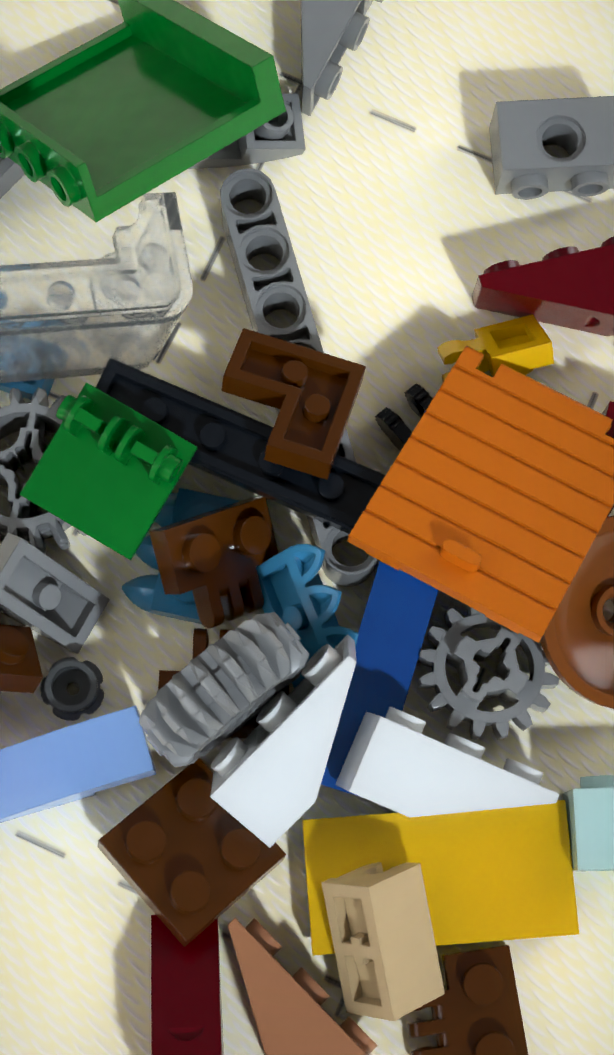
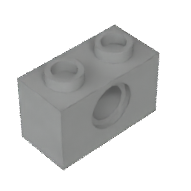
M614 96L496 102L489 126L495 195L512 194L516 199L529 200L542 197L548 192L572 191L577 196L588 197L602 194L608 189H614ZM558 145L567 151L569 157H553L545 151L544 146Z

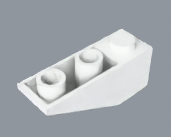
M348 634L335 648H332L329 644L321 647L303 668L301 674L305 678L289 695L283 691L274 695L259 712L256 718V722L259 725L243 742L238 737L230 740L217 754L211 764L214 773L210 797L269 848L316 802L356 665L355 640Z
M389 707L385 718L369 712L365 713L335 784L348 792L409 818L553 804L557 802L560 795L539 785L544 774L543 772L510 758L506 759L504 767L501 769L481 760L485 747L450 732L444 743L422 734L426 725L425 721L393 707Z

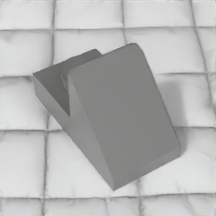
M7 533L0 545V612L26 627H31L35 632L69 651L78 654L110 599L23 538Z

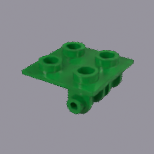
M86 382L77 398L68 395L60 404L56 417L63 422L19 495L125 558L132 560L198 447Z

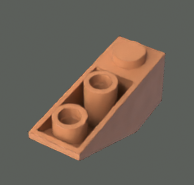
M234 918L228 924L265 1055H369L377 1047V1044L350 1016L339 1025L321 1007L330 996L302 967L292 976L273 957L282 946L255 918L246 927L237 918Z

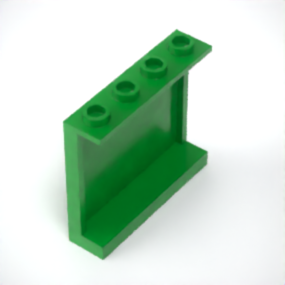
M118 0L124 20L123 23L0 89V158H10L21 167L24 174L32 182L41 181L49 187L64 206L70 207L73 205L94 222H98L286 112L273 55L175 0Z

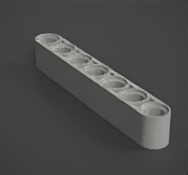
M253 168L239 169L230 173L223 181L220 189L222 226L253 331L324 353L278 196L271 179L262 171ZM243 199H253L263 205L259 211L251 214H244L233 208L237 202ZM259 254H269L276 257L280 263L271 270L262 271L255 269L249 264V261ZM284 309L294 314L297 320L287 328H277L271 326L265 320V317L274 310ZM275 408L278 416L280 409ZM345 429L337 454L356 462L348 432ZM307 516L315 546L325 550L321 568L326 577L334 584L344 587L357 586L367 581L373 574L377 559L367 554V559L357 566L348 567L340 564L333 556L332 548L337 543L348 540L349 534Z

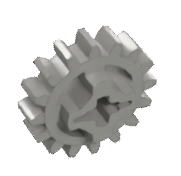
M469 606L467 611L468 617L465 618L454 608H451L444 615L449 630L445 631L440 627L432 626L426 635L431 643L437 646L436 650H421L418 662L432 667V672L419 678V688H434L437 693L427 708L430 712H434L446 707L451 712L446 724V728L450 731L456 728L462 720L470 723V738L473 740H478L481 737L485 726H492L497 740L505 739L509 733L508 722L511 720L522 731L533 725L527 709L531 708L534 711L543 713L551 705L548 699L540 693L541 689H553L559 684V677L545 672V666L549 665L544 651L539 643L520 633L517 634ZM481 628L499 630L495 638L475 641L468 635L462 636L466 632ZM518 645L525 652L529 663L530 675L519 669L515 651ZM499 647L502 648V653L497 659L499 663L495 670L499 677L494 676L487 683L484 682L474 692L473 687L478 681L476 676L480 670L477 662L482 663L488 656L492 657ZM446 659L458 671L461 689L457 695L452 691L447 680L445 670ZM500 697L507 703L511 701L515 704L507 709L494 712L477 710L482 700Z

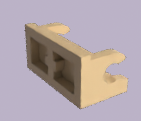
M381 862L357 868L338 878H330L321 882L346 1013L396 1021L445 994L420 863L406 862L383 872Z

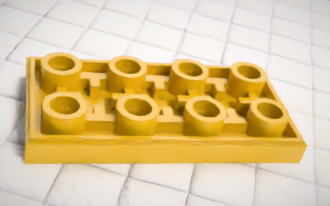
M557 800L553 804L411 818L400 813H385L302 820L313 956L335 954L321 882L330 878H338L357 868L381 862L383 872L406 862L421 864L436 946L579 935L565 800Z

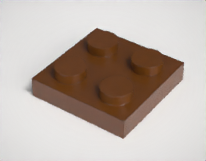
M201 758L188 765L98 840L97 846L183 947H186L276 868L286 856V853L276 842L269 848L210 797L213 772Z

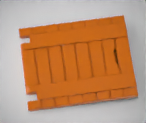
M466 346L354 525L347 542L366 551V554L394 569L402 570L485 614V617L517 634L520 633L539 643L614 505V438L606 435L611 428L613 419L504 364H501L496 370L494 377H491L478 370L485 354Z

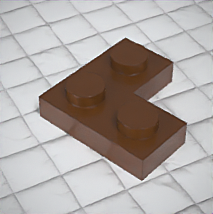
M243 328L223 375L221 391L280 409L266 446L264 460L327 480L359 393L366 366Z

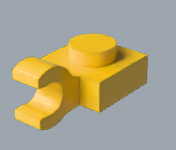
M533 314L474 329L475 339L466 341L450 340L437 347L438 354L444 365L455 363L466 346L485 354L478 370L483 373L489 370L493 377L501 364L524 375L529 374L535 368L554 364L552 341ZM449 372L442 374L443 382L446 379Z

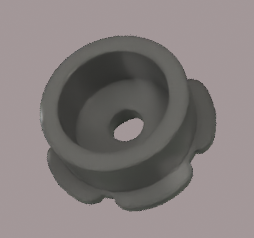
M75 657L62 658L52 664L48 675L41 682L40 692L42 700L46 705L52 706V712L56 717L66 721L78 720L84 713L88 715L93 714L101 706L104 699V691L100 685L103 682V675L99 668L88 660L80 662ZM71 683L79 685V691L75 695L67 692V687Z

